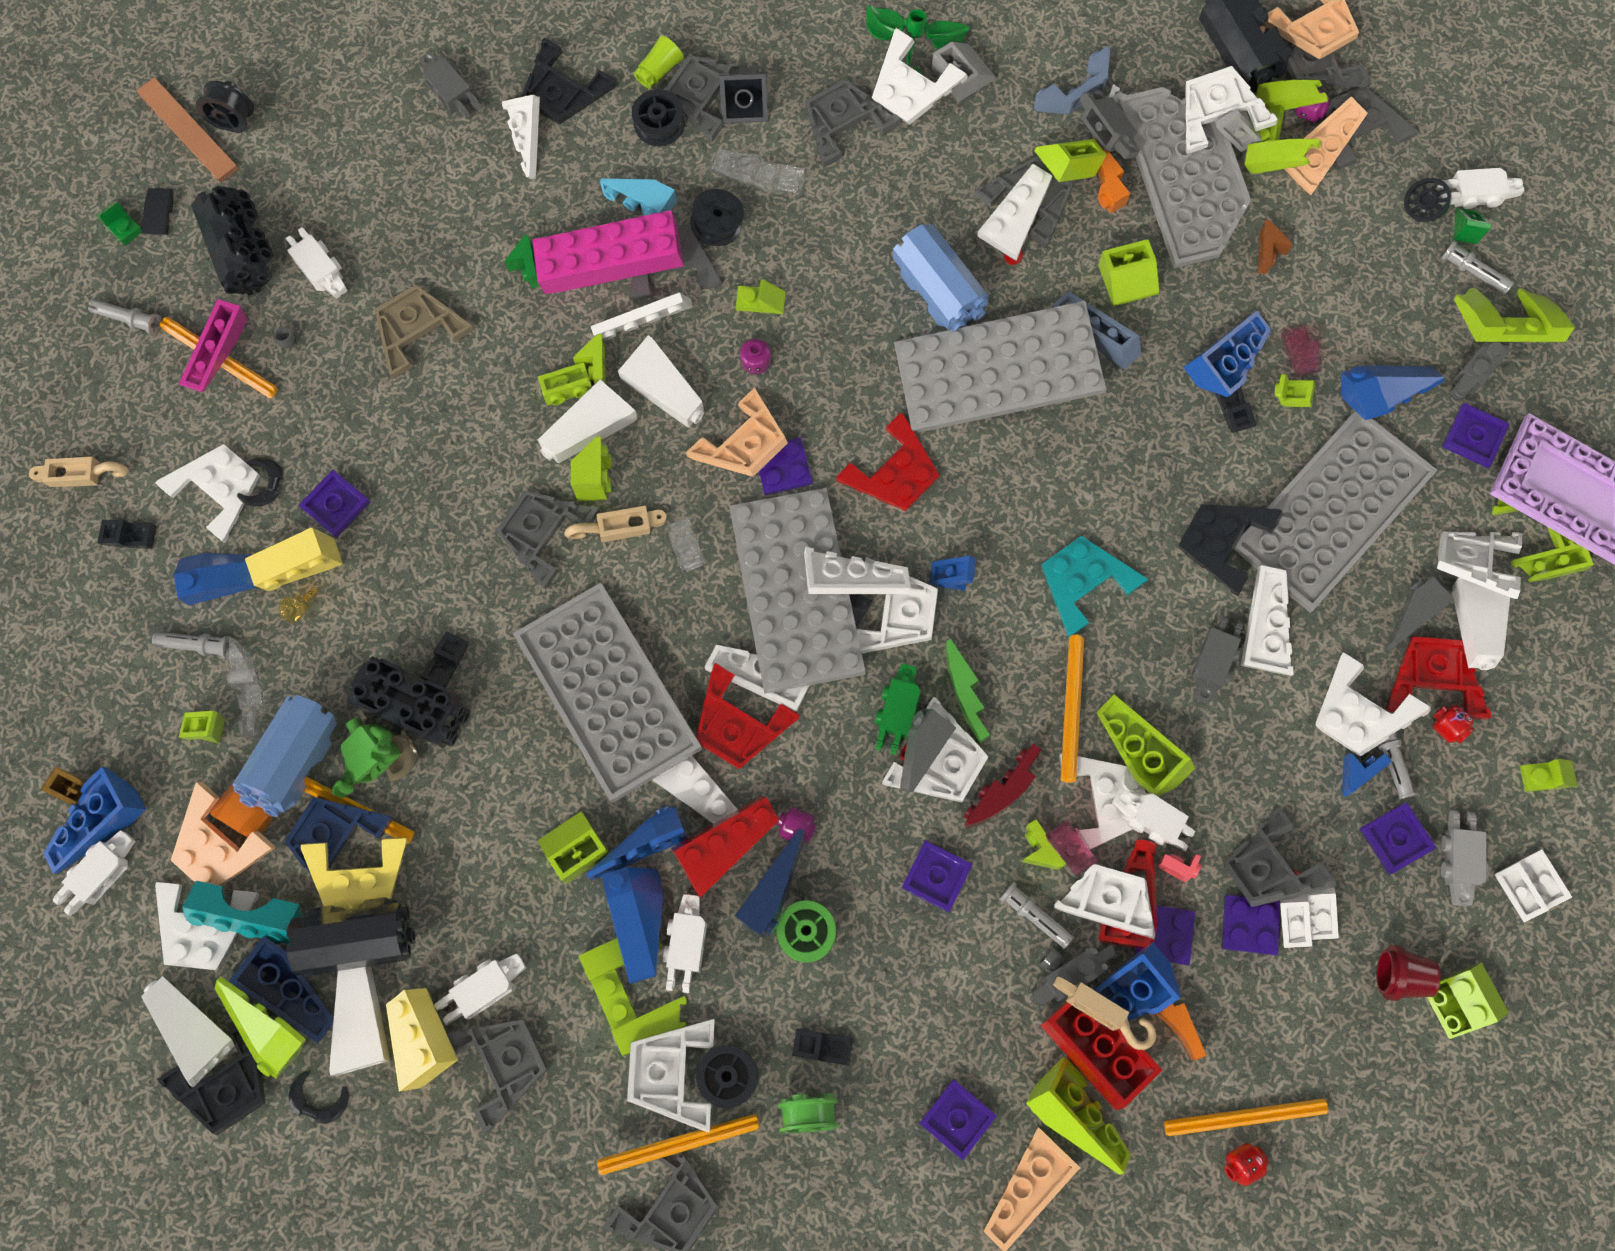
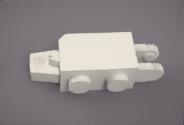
M1501 168L1457 171L1452 179L1442 180L1452 191L1450 205L1454 204L1455 207L1463 206L1464 209H1472L1478 205H1487L1489 208L1497 207L1505 199L1521 196L1524 192L1522 179L1507 178L1506 171ZM1438 185L1436 190L1441 191L1444 188ZM1447 193L1442 194L1438 198H1447Z
M303 227L298 229L303 239L299 243L289 235L286 240L291 245V248L287 251L316 290H327L336 299L345 294L347 289L339 272L342 267L334 256L332 258L327 256L329 250L321 240L317 242L312 235H308Z
M1118 790L1112 804L1123 812L1121 817L1129 822L1128 826L1131 829L1140 833L1146 832L1149 834L1148 839L1158 845L1169 843L1186 852L1188 845L1179 840L1178 837L1180 833L1193 837L1195 831L1185 824L1189 816L1153 793L1147 794L1139 791L1130 793L1125 790Z
M120 830L106 843L99 841L97 844L92 845L81 862L69 869L67 877L62 881L64 886L54 896L53 902L60 905L74 893L76 896L64 909V912L68 915L76 913L85 903L94 905L128 868V861L125 859V856L136 841L129 834Z
M684 894L678 913H674V919H669L667 935H671L670 945L665 946L663 953V962H667L666 967L668 968L666 990H673L676 970L685 971L682 989L684 993H689L693 972L700 973L707 924L700 916L699 896Z
M514 954L502 961L486 960L477 967L478 971L470 977L464 975L453 983L455 987L449 990L450 993L435 1003L434 1006L437 1010H440L455 1001L459 1007L443 1018L445 1025L455 1021L462 1015L466 1019H472L512 992V981L527 967L519 954Z

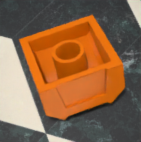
M231 784L209 813L246 837H249L253 831L263 834L274 817L264 812L263 808L258 806L251 808L239 801L241 795L234 791V787Z

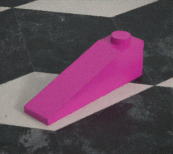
M217 299L179 382L181 386L204 393L239 340L248 320L241 306Z

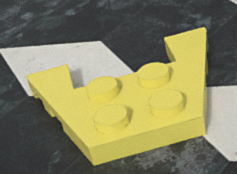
M408 837L382 839L383 867L329 870L328 842L302 844V853L323 906L333 905L335 907H342L347 911L357 909L364 900L382 897L392 899Z

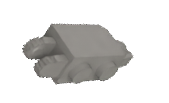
M1451 810L1448 816V831L1445 832L1441 839V850L1445 851V862L1441 865V876L1445 878V885L1450 886L1452 905L1472 906L1475 887L1486 881V832L1477 831L1475 812L1466 813L1465 830L1460 829V814L1456 810Z

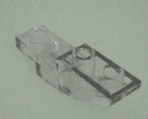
M717 149L710 166L712 172L730 181L781 195L782 191L800 194L807 176L805 168L764 162L759 155Z
M229 638L226 656L230 662V671L227 673V681L232 689L241 693L238 696V704L242 710L239 729L241 734L250 741L260 740V715L270 713L267 688L262 673L250 652L238 640Z

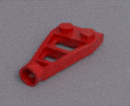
M1136 840L1134 850H1132L1123 872L1131 875L1134 871L1146 873L1156 937L1158 918L1154 857L1157 845L1147 840ZM1101 923L1098 940L1102 943L1144 949L1150 943L1155 942V938L1152 939Z

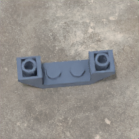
M1107 46L1101 51H1095L1089 57L1087 72L1091 76L1084 81L1083 85L1077 89H1071L1066 96L1055 84H1052L1047 89L1043 88L1035 97L1034 109L1040 112L1071 114L1082 106L1080 97L1083 93L1089 92L1092 94L1093 91L1098 90L1102 92L1105 89L1108 78L1110 48Z

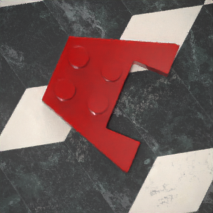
M900 413L886 427V431L903 446L871 478H868L856 466L850 463L836 477V481L903 511H907L939 478V473L911 429L905 416Z
M1412 637L1409 639L1386 705L1387 712H1395L1409 694L1412 695V688L1461 691L1463 692L1464 711L1472 719L1488 720L1491 718L1490 709L1486 707L1483 696H1485L1482 687L1478 685L1474 674L1476 670L1475 668H1468L1463 640Z
M714 663L696 739L701 747L735 768L740 769L796 722L800 715L779 704L767 726L763 725L721 698L735 675Z

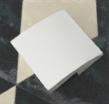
M1539 850L1494 874L1523 922L1572 898L1543 850Z
M1334 887L1280 900L1284 948L1312 946V940L1339 938Z

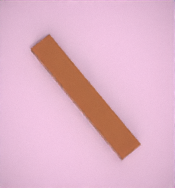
M155 77L136 90L140 97L220 183L239 169Z

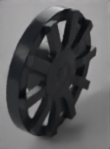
M1425 178L1416 182L1409 188L1404 198V207L1407 214L1418 222H1430L1446 214L1452 201L1450 188L1444 181L1437 178ZM1434 183L1432 189H1427L1426 184ZM1422 185L1423 191H1421L1420 193L1415 191L1418 187ZM1438 185L1444 188L1438 193L1435 192ZM1447 192V198H1438ZM1414 194L1417 196V200H1410V196ZM1446 202L1443 208L1438 205V203ZM1409 204H1418L1417 207L1410 211ZM1433 208H1436L1439 212L1434 214ZM1422 209L1420 216L1414 214ZM1426 210H1429L1430 216L1424 217Z

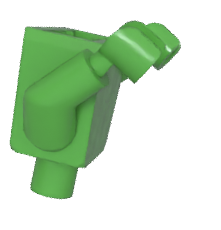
M360 718L351 719L346 723L351 735L341 744V751L345 759V772L342 779L334 784L332 788L333 795L343 799L345 794L348 795L353 792V784L372 782L402 755L392 741L393 733L380 724L364 725Z

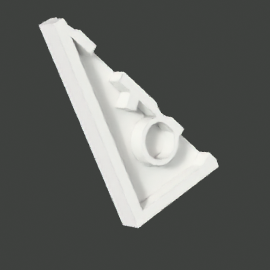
M535 95L502 101L503 109L508 110L510 120L507 122L512 130V138L516 150L521 152L524 160L521 163L522 169L529 179H536L540 97Z

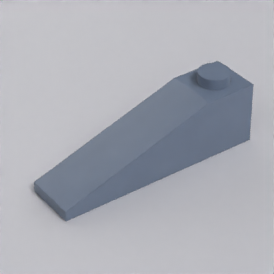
M1068 291L1052 305V308L1061 306L1068 299L1071 301L1067 304L1084 300ZM1086 302L1097 350L1107 359L1125 370L1141 355L1139 335Z

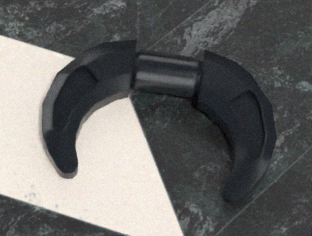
M254 458L247 462L249 466H259L266 470L268 477H270L267 489L254 496L238 493L237 497L248 506L262 507L273 502L279 493L276 491L280 479H283V473L280 466L271 459Z
M308 1071L301 1073L291 1084L288 1094L292 1111L298 1116H301V1114L315 1119L318 1124L331 1123L341 1117L347 1108L349 1100L347 1087H342L340 1098L336 1103L323 1107L321 1110L306 1104L307 1100L303 1094V1084L310 1073Z

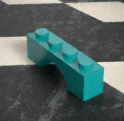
M197 880L182 907L186 921L195 926L206 925L214 927L221 932L232 931L240 933L247 938H262L265 936L275 944L284 943L290 945L292 937H286L287 927L291 919L301 918L299 904L275 898L263 907L255 910L241 911L234 909L225 902L222 886Z

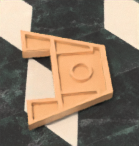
M1321 0L1324 5L1294 22L1277 7L1268 12L1269 19L1265 22L1266 27L1276 26L1282 38L1318 59L1357 39L1359 34L1345 0Z
M755 388L738 404L739 408L749 415L750 418L719 448L704 437L701 438L686 452L689 458L754 476L788 444Z
M196 782L171 861L194 882L197 880L223 886L274 850L276 846L258 831H253L241 848L235 845L206 819L211 809L219 800V796L203 782Z

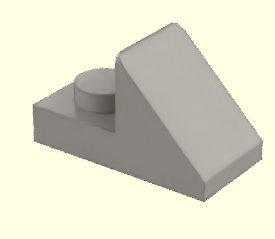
M1235 109L1215 121L1217 129L1240 152L1246 150L1248 144L1261 141V136L1258 131L1255 132L1247 110L1239 112Z

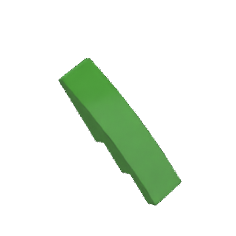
M949 639L945 644V652L955 697L966 723L980 745L988 740L990 734L978 717L983 712L984 706L972 690L977 687L979 680L953 641Z

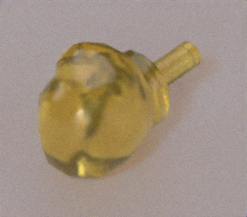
M313 587L303 597L297 594L294 598H283L278 608L280 617L288 623H295L300 620L306 609L310 607L307 601L318 590Z

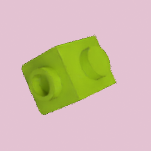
M1281 374L1280 382L1275 385V397H1278L1283 406L1312 407L1316 385L1314 380H1289L1287 374Z

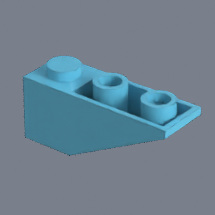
M604 178L600 180L601 188L606 198L615 201L619 193L627 196L623 201V205L627 209L635 211L640 203L644 216L669 211L677 201L675 190L656 180Z

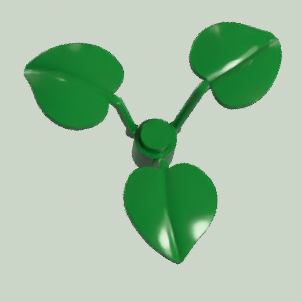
M868 5L866 10V26L869 33L876 39L883 41L892 39L896 28L900 31L906 28V32L914 42L915 38H919L925 31L927 39H932L933 46L940 49L950 42L962 43L969 31L968 25L956 22L934 21L929 24L926 22V13L920 9L911 10L905 21H903V17L893 10L876 8ZM914 44L908 51L906 65H908L909 67ZM911 67L912 69L923 75L920 69Z

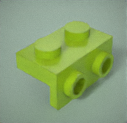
M584 362L538 376L547 406L560 405L565 400L574 397L581 398L592 388Z

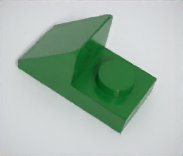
M113 201L95 215L124 246L142 233V229L124 211L118 201Z
M525 235L506 258L505 264L508 272L521 269L524 282L529 281L532 289L540 287L537 282L533 247L529 235Z

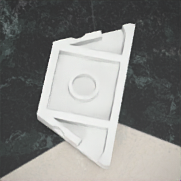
M1093 864L1084 873V877L1072 885L1071 891L1061 901L1058 900L1055 903L1054 908L1062 912L1152 939L1155 938L1147 882L1142 877Z

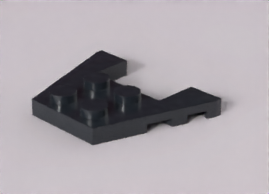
M544 37L541 42V50L535 58L534 69L528 77L521 97L529 95L540 97L539 113L560 125L617 86V81L599 70L588 85L584 87L555 70L551 66L562 54L560 46Z
M1201 504L1180 541L1179 548L1201 568L1209 571L1218 582L1226 585L1230 592L1239 596L1248 579V573L1226 565L1247 525L1273 534L1283 516L1282 510Z
M236 1027L228 1033L240 1056L194 1087L189 1085L178 1065L157 1079L162 1087L170 1091L172 1096L189 1109L190 1113L214 1135H219L265 1104L262 1072L257 1068L258 1063L254 1060Z

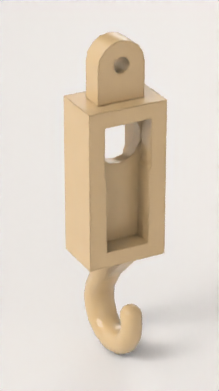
M93 457L45 459V466L31 468L29 477L36 482H43L49 487L98 485L99 475L105 471H113L112 475L114 477H123L129 473V469L118 462L107 461L100 464ZM59 468L66 469V473L62 477H56V472Z
M646 506L596 514L598 523L573 524L566 528L564 534L568 539L584 538L586 533L600 534L601 543L649 534L650 528L659 527L666 523V514L662 510L647 512ZM641 517L643 524L631 527L628 521L630 518Z
M1061 977L1056 978L1053 985L1068 995L1066 1002L1112 1031L1120 1029L1127 1042L1133 1048L1146 1050L1155 1043L1156 1031L1148 1020L1143 1018L1139 1020V1024L1146 1027L1148 1036L1146 1040L1138 1041L1130 1029L1127 1019L1128 1011L1083 983L1073 985Z

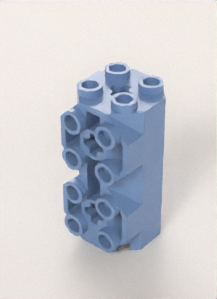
M926 224L919 225L904 235L902 238L904 243L901 247L897 244L893 248V259L901 268L900 276L911 290L918 291L928 303L929 314L939 326H944L948 330L953 329L955 332L958 328L966 327L967 323L972 320L977 321L986 314L984 308L988 304L989 295L933 224H929V228Z
M295 695L293 699L291 696L286 697L232 784L234 791L241 795L239 801L251 808H254V806L263 808L264 812L273 817H278L280 812H285L291 806L296 805L306 788L305 777L311 767L323 760L332 745L330 735L337 725L334 715L329 711L326 715L320 711L322 706L310 699Z

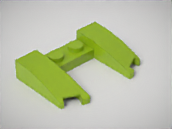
M1286 80L1258 84L1256 97L1257 99L1260 98L1265 103V108L1277 117V123L1274 126L1258 131L1261 136L1260 142L1248 144L1245 166L1250 173L1259 174L1308 165L1310 163L1309 159L1304 156L1310 148H1320L1322 143L1320 139H1279L1284 110L1328 101L1327 94L1325 92L1319 93L1317 89L1322 86L1320 80Z
M1476 288L1469 289L1465 295L1457 294L1454 298L1475 342H1566L1575 328L1568 316L1557 304L1543 295L1530 293L1521 288L1517 291L1518 297L1530 318L1501 317L1491 302Z
M1499 499L1497 506L1492 507L1493 516L1519 511ZM1549 527L1547 528L1555 549L1511 561L1514 568L1519 566L1531 577L1528 579L1529 582L1547 580L1585 571L1594 565L1586 548Z
M617 938L578 956L596 992L622 1056L630 1054L631 1042L686 1026V1022H680V1005H687L685 996L637 1018L616 971L625 966ZM658 942V944H659V949H660V948H662L663 946H662V944H661L660 942Z

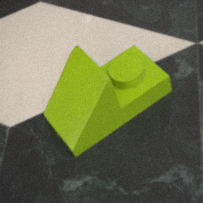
M761 279L760 287L738 286L736 311L783 314L786 291Z
M596 334L573 358L575 365L584 362L585 366H589V379L593 380L594 384L599 380L605 383V343L602 334Z
M215 711L184 713L179 738L187 740L203 739L220 743L225 718Z
M1555 759L1548 763L1520 766L1525 792L1578 787L1571 760Z
M1037 819L1029 823L1025 827L1027 831L1025 837L1032 847L1037 846L1039 850L1026 857L1022 862L1056 870L1063 868L1066 865L1065 861Z

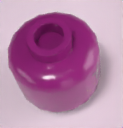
M1331 100L1298 107L1295 110L1296 116L1311 122H1316L1320 118L1323 119L1329 109Z
M757 338L750 339L741 346L740 361L743 369L754 375L762 374L768 370L772 362L771 349L765 341Z
M797 807L790 808L787 813L782 811L779 821L776 823L780 827L779 836L782 839L790 842L800 828L805 832L806 838L804 842L807 844L817 826L814 823L813 815Z

